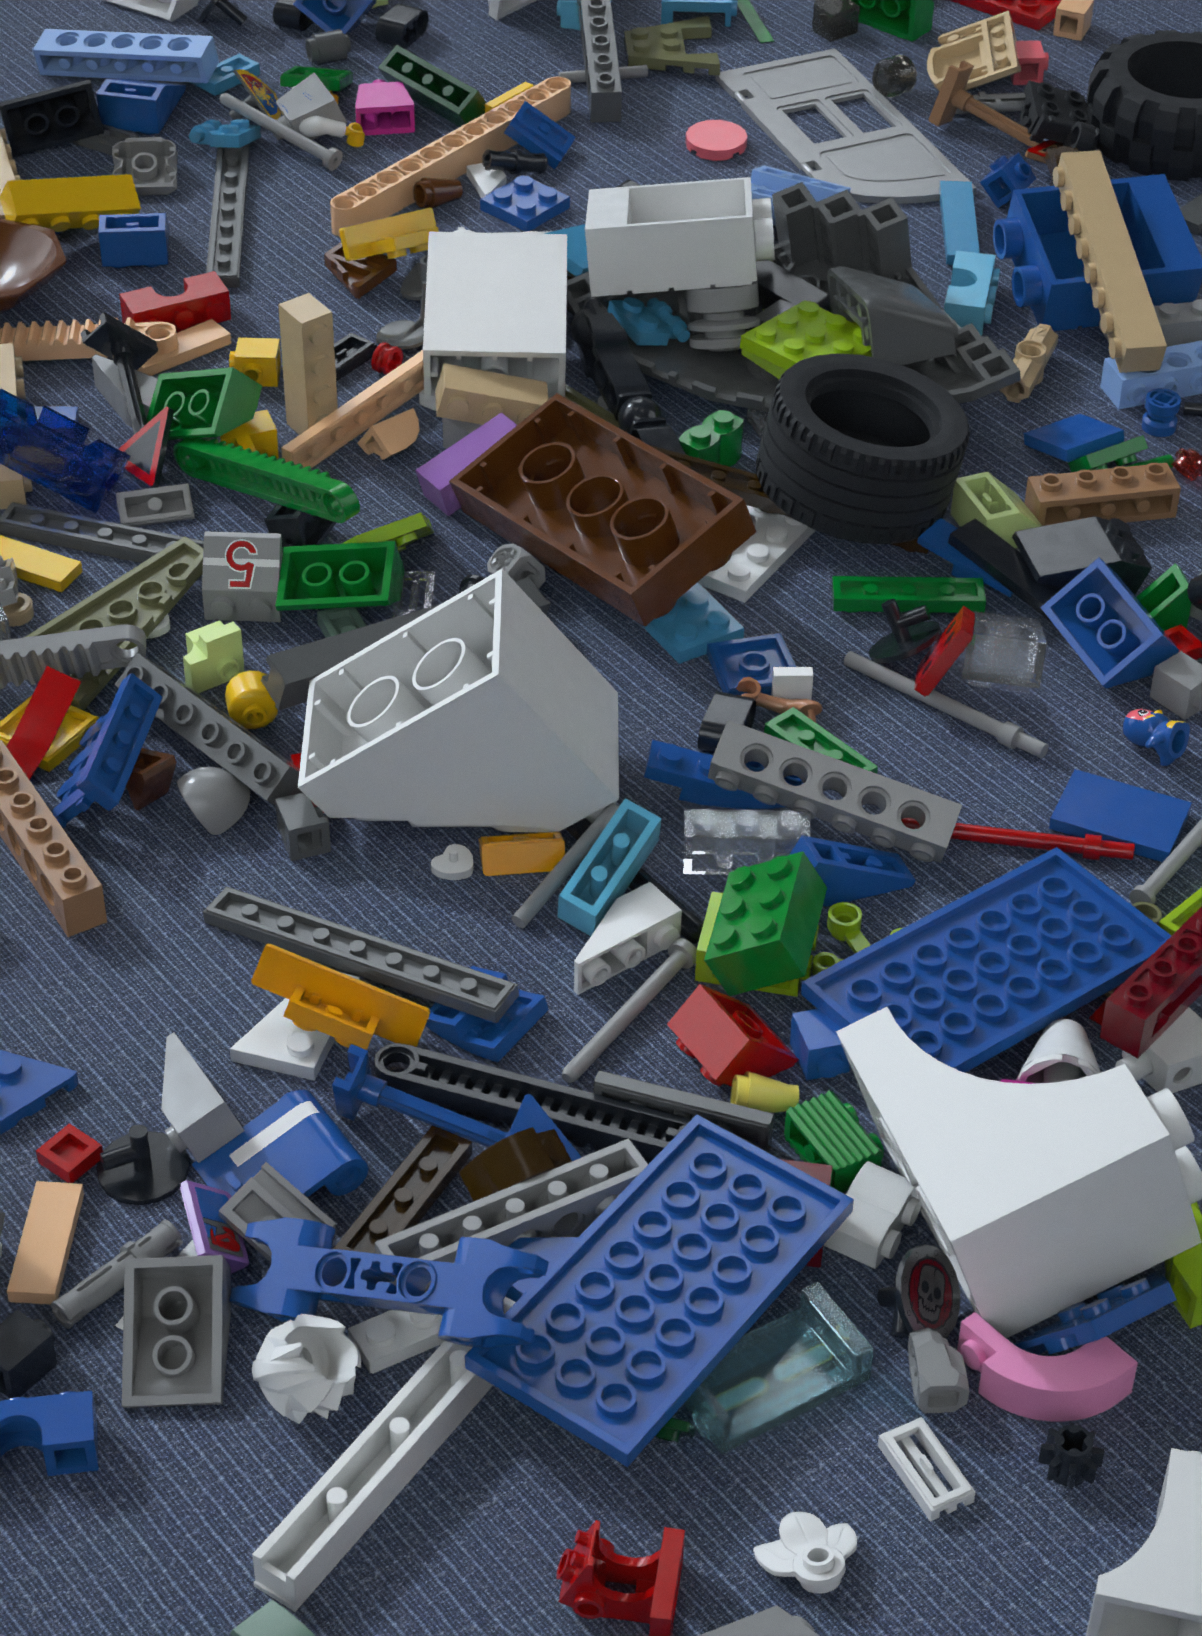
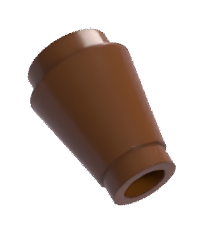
M424 177L416 182L413 187V196L416 204L424 208H435L459 199L463 193L462 185L457 179Z

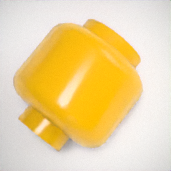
M260 671L241 672L231 678L226 686L225 698L229 716L245 729L265 727L273 722L278 715V710L275 707L276 703L261 682L262 676L267 674Z

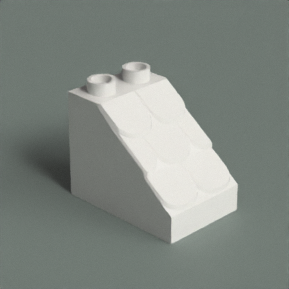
M500 569L309 681L298 788L329 818H354L362 821H408L412 827H492L504 832H559L584 818L593 823L606 806L612 803L615 804L619 800L618 692L503 569Z

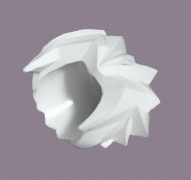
M308 1314L297 1315L295 1321H287L270 1330L256 1356V1360L253 1361V1381H258L263 1394L276 1411L298 1424L301 1423L307 1413L312 1411L328 1420L329 1411H338L342 1396L354 1394L355 1366L361 1368V1355L356 1343L344 1334L346 1327L340 1322Z

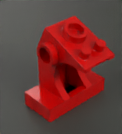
M595 1520L587 1532L578 1530L574 1540L577 1545L573 1550L567 1548L564 1551L557 1568L556 1578L562 1580L559 1603L573 1608V1611L583 1618L596 1619L605 1617L650 1624L649 1636H672L684 1559L685 1530L664 1527L661 1549L650 1556L642 1558L627 1557L614 1553V1545L600 1537L601 1521ZM606 1581L636 1585L635 1593L614 1591L605 1587Z

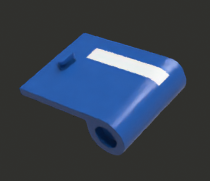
M304 1089L291 1091L283 1095L278 1102L243 1126L244 1132L200 1163L195 1161L192 1164L207 1186L224 1190L231 1196L251 1177L253 1178L261 1170L265 1162L271 1165L306 1197H309L323 1185L333 1195L348 1194L359 1187L368 1174V1164L312 1093Z

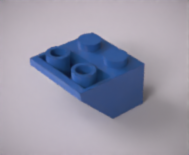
M166 213L99 215L98 235L102 267L124 268L138 265L157 267L159 265H167L169 260L170 228Z

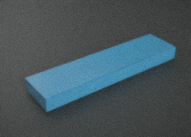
M940 181L939 196L946 264L953 265L956 250L980 253L972 182Z

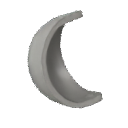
M199 767L193 769L177 781L179 791L200 823L212 835L222 834L232 827L242 817L250 801L249 787L227 770L218 767Z

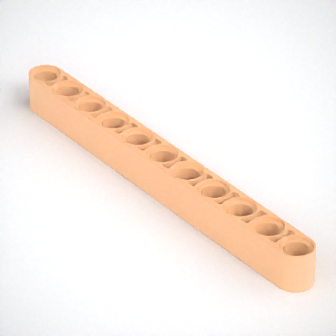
M550 77L333 197L330 201L333 234L340 237V228L387 218L415 202L413 196L414 184L424 177L454 180L467 173V165L482 163L485 150L505 151L518 144L504 134V131L525 101L554 122L567 116L571 112L570 80L564 77Z

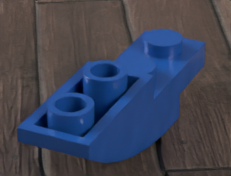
M652 739L648 751L644 778L681 787L679 800L700 805L735 809L786 807L778 803L775 805L762 803L755 799L753 794L739 789L731 791L719 787L714 780L708 778L713 755ZM751 761L745 764L749 770L754 772H760L765 769L759 762ZM794 775L784 778L792 786L804 784L799 777Z

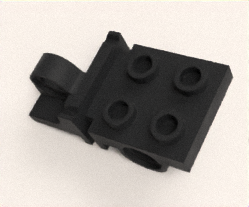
M1029 80L1024 89L1026 100L1021 109L1020 124L1029 128L1030 141L1042 143L1045 138L1063 143V146L1078 148L1079 152L1096 151V145L1101 134L1099 128L1095 129L1090 122L1084 95L1074 90L1066 91L1055 88L1046 82L1037 83Z

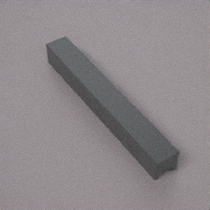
M528 577L515 581L547 616L551 603L544 598L532 580ZM440 604L267 655L266 661L271 669L268 675L262 676L261 682L276 703L275 707L278 711L307 702L309 681Z

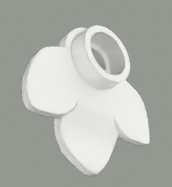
M791 1512L781 1520L779 1527L781 1539L753 1548L755 1559L767 1572L778 1577H796L805 1590L821 1594L830 1592L839 1586L846 1570L845 1560L857 1549V1536L848 1523L836 1524L826 1528L822 1521L812 1513Z

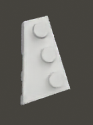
M346 974V975H348V976H351V977H353V978H356V979L360 980V977H359V976H354V975ZM285 998L230 1048L231 1061L315 1081L335 1040L334 1037L317 1030L311 1032L300 1029L294 1025L292 1020L283 1017L289 1003V999Z

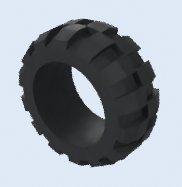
M1156 30L1155 34L1144 35L1138 33L1123 38L1120 45L1112 44L1103 52L1089 78L1086 110L1091 124L1095 129L1099 128L1101 135L1096 146H1100L1102 154L1114 163H1125L1129 165L1131 171L1147 176L1151 174H1165L1167 180L1189 181V178H1202V32L1181 33L1177 32V30Z

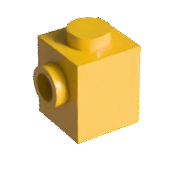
M238 337L236 350L230 351L229 367H234L262 385V387H278L282 368L280 339Z

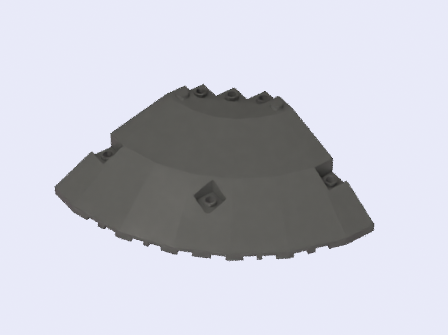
M803 182L772 194L778 243L774 244L775 260L770 261L829 294L828 269L839 266L912 284L946 313L912 267L908 218L893 197L862 210L848 190L816 202ZM589 272L567 280L566 305L572 315L575 316L579 310L583 309L586 298L591 297ZM674 287L669 288V291L632 294V291H627V294L595 297L606 309H608L610 300H624L628 297L636 298L647 307V302L651 298H657L659 301L666 302L672 308V314L679 316L686 323L690 337L693 336V332L688 329L690 320L682 290L674 291ZM972 323L964 327H960L957 324L959 338L955 341V354L902 365L936 382L947 390L959 404L977 400L1021 381L1020 370L1005 349L998 350L988 335L982 337ZM628 336V345L642 373L709 401L769 412L778 378L741 354L742 349L722 352L695 349L690 347L689 339L686 342H680L678 339H669L667 345H637Z

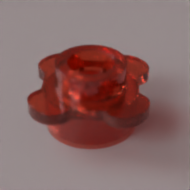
M1180 448L1175 453L1176 459L1172 465L1181 475L1191 481H1195L1198 476H1202V455L1191 448L1188 450Z

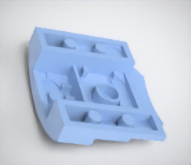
M768 166L755 168L751 173L752 199L771 198L773 226H776L772 194L803 182L815 201L818 202L845 190H848L850 193L851 188Z

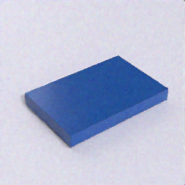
M1074 769L1050 818L1049 829L1075 837L1085 838V834L1102 836V840L1135 844L1134 854L1163 862L1171 854L1190 815L1192 802Z

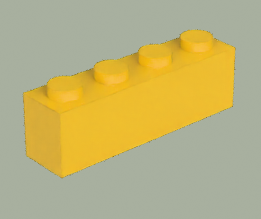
M131 174L11 180L6 182L0 196L6 220L54 229L55 232H62L71 228L93 230L99 227V215L138 214L141 210Z

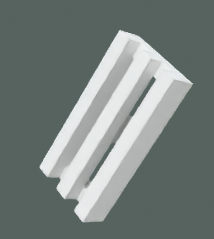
M922 1417L879 1435V1449L930 1522L939 1518L940 1512L943 1510L947 1514L957 1510V1504L961 1502L965 1506L974 1503V1489ZM914 1434L953 1488V1491L949 1492L934 1472V1467L928 1458L920 1452L910 1438L911 1435Z

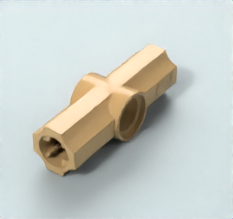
M1040 323L1036 328L1030 329L1024 341L1016 345L1013 362L1020 370L1021 381L1000 389V392L1006 396L1007 401L1020 403L1024 398H1029L1035 385L1042 382L1044 368L1058 343V334L1052 330L1050 325Z

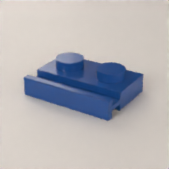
M526 101L504 131V134L531 153H545L547 164L553 169L558 166L576 138Z

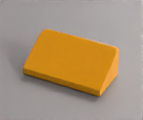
M560 832L484 836L478 839L482 871L485 876L550 872L565 855V841Z

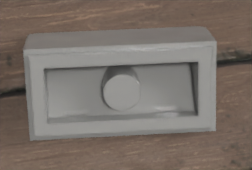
M189 483L116 493V505L120 524L137 527L194 519Z

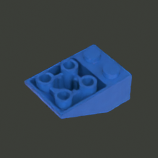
M105 79L96 93L101 123L121 130L138 131L145 135L159 134L184 94L186 85L134 79Z

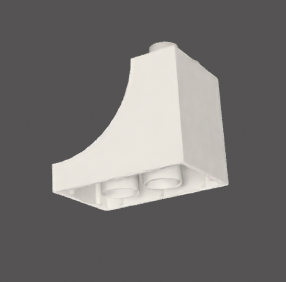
M888 1007L836 1031L879 1136L900 1175L907 1178L911 1186L919 1184L915 1189L917 1191V1199L922 1203L920 1212L940 1249L948 1256L953 1265L958 1282L973 1310L1005 1338H1009L1067 1307L1082 1302L1202 1243L1191 1204L1202 1199V1172L1186 1146L1194 1142L1195 1139L1182 1108L1168 1088L1146 1097L1126 1064L1102 1073L1055 1083L1023 1084L980 1078L954 1069L923 1051L896 1023Z

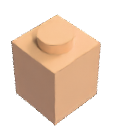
M1062 0L1056 8L1053 35L1081 41L1091 26L1094 0Z

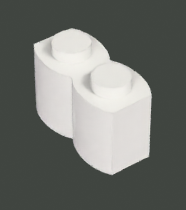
M867 1161L856 1175L847 1194H845L854 1199L853 1212L827 1240L824 1246L876 1269L884 1257L891 1259L896 1253L902 1237L900 1231L906 1224L911 1227L914 1224L922 1205L921 1201L917 1199V1191L915 1189L919 1184L911 1186L907 1178Z

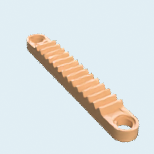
M127 317L124 324L156 341L158 352L155 355L169 354L177 349V332L173 324L168 322L135 323L131 317ZM73 319L69 326L63 320H59L57 326H53L50 321H45L43 327H40L36 321H32L30 327H26L22 322H18L16 328H12L8 322H5L3 328H0V344L13 343L15 357L22 356L23 361L92 358L95 354L108 358L85 345L81 337V333L85 329L90 332L95 330L101 324L100 320L98 324H94L90 319H86L85 324L80 325L76 319Z

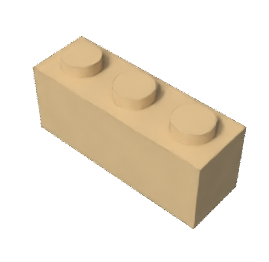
M443 363L435 391L436 415L441 418L483 425L502 412L518 425L549 400L547 382Z

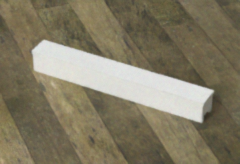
M505 1297L503 1300V1313L505 1314L516 1302ZM444 1341L252 1554L255 1574L254 1587L294 1612L298 1610L493 1386L465 1368V1355L472 1347Z

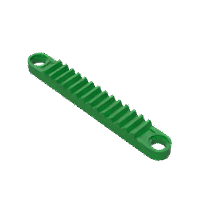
M200 438L184 439L173 447V454L177 464L191 477L336 523H344L360 511L359 500L352 488L343 481L330 478L327 471L321 473L320 469L312 470L311 466L303 468V465L300 463L294 465L293 461L286 462L284 458L277 460L276 456L269 457L267 453L260 455L259 451L252 452L250 448L243 450L242 446L235 447L233 443L227 445L226 441L218 442L217 438L209 441Z

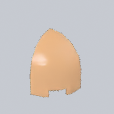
M414 408L372 425L357 444L366 454L375 453L382 460L405 450L416 441L419 434V419Z

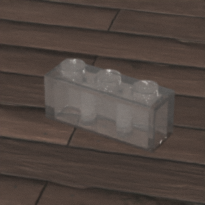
M684 809L683 874L728 875L729 872L743 866L749 867L767 862L777 856H788L802 835L811 837L809 811Z

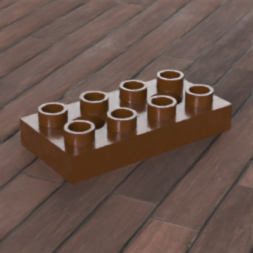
M558 393L449 480L465 514L511 543L520 546L536 559L644 627L654 619L669 613L676 605L677 599L709 572L724 566L730 560L732 553L757 532L743 498Z

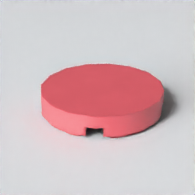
M706 120L689 127L686 132V147L690 152L691 150L696 151V156L702 159L712 161L729 160L733 158L734 153L738 152L739 155L744 153L747 147V133L740 125L730 121Z

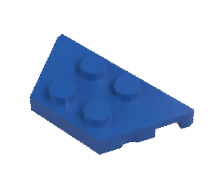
M0 1050V1135L16 1126L20 1119L32 1116L46 1107L45 1098L61 1088H65L68 1092L75 1089L78 1085L77 1071Z
M1157 1271L1124 1286L1123 1282H1120L1096 1294L1098 1300L1088 1305H1085V1302H1079L1057 1313L1060 1318L1059 1321L1013 1344L1032 1354L1039 1355L1048 1351L1049 1355L1075 1346L1097 1341L1177 1299L1169 1281Z

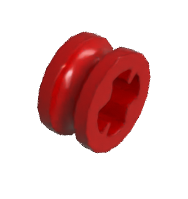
M380 343L372 356V369L387 375L402 364L403 351L397 346L391 347L389 343Z

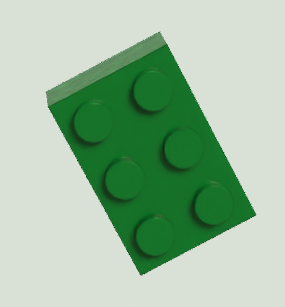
M803 851L788 856H777L770 861L749 867L743 866L729 872L704 958L705 963L729 996L805 977L827 886Z

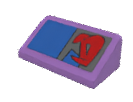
M188 1180L182 1182L180 1190L197 1256L223 1255L231 1267V1274L247 1267L249 1259L243 1237L219 1217L218 1210L232 1196L224 1190Z

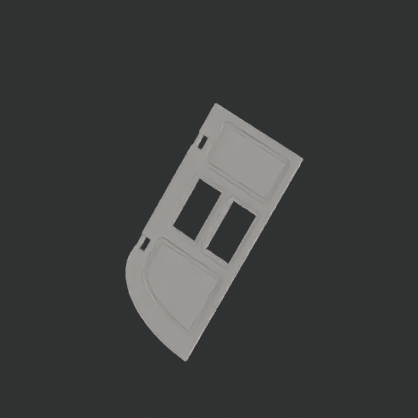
M836 48L722 71L720 75H715V80L733 99L735 98L741 104V108L800 170H803L808 177L850 187V194L855 201L880 203L893 197L897 204L940 201V181L970 182ZM864 98L892 127L863 133L835 103ZM815 108L844 138L814 144L786 114ZM972 184L973 195H976V187Z

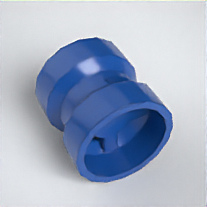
M1165 388L1153 389L1147 393L1145 399V409L1147 411L1142 417L1141 424L1144 432L1155 437H1167L1175 433L1178 422L1175 414L1179 412L1181 397L1178 393Z

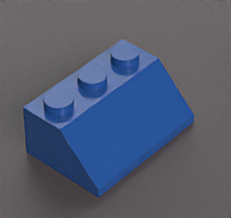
M1100 557L1040 607L1105 689L1151 676L1154 673L1155 666L1180 651L1121 578Z

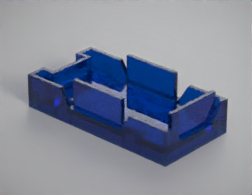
M1 388L0 464L97 513L122 479L131 456L100 439L87 446L84 445L90 431L88 427L45 405L38 420L34 405Z

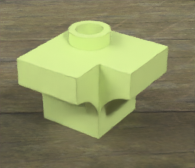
M219 620L185 633L187 655L183 656L185 683L197 693L226 683L237 674L245 672L241 629L234 621L224 625Z

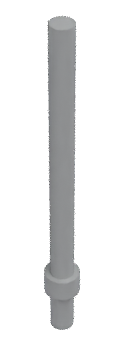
M849 651L844 658V665L997 737L998 743L1011 749L1018 747L1041 759L1048 751L1049 745L1024 733L1022 727L1010 721L1002 723L935 690L929 696L924 697L914 690V680L852 651Z

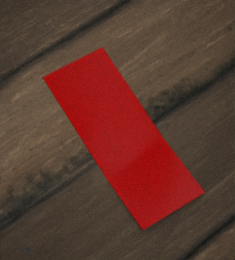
M46 666L26 710L6 746L29 780L49 750L81 684V681L49 666Z

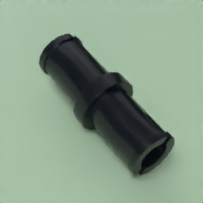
M511 149L509 152L485 150L482 163L485 170H504L510 174H519L520 172H538L543 174L547 168V157L545 153H523L520 149Z

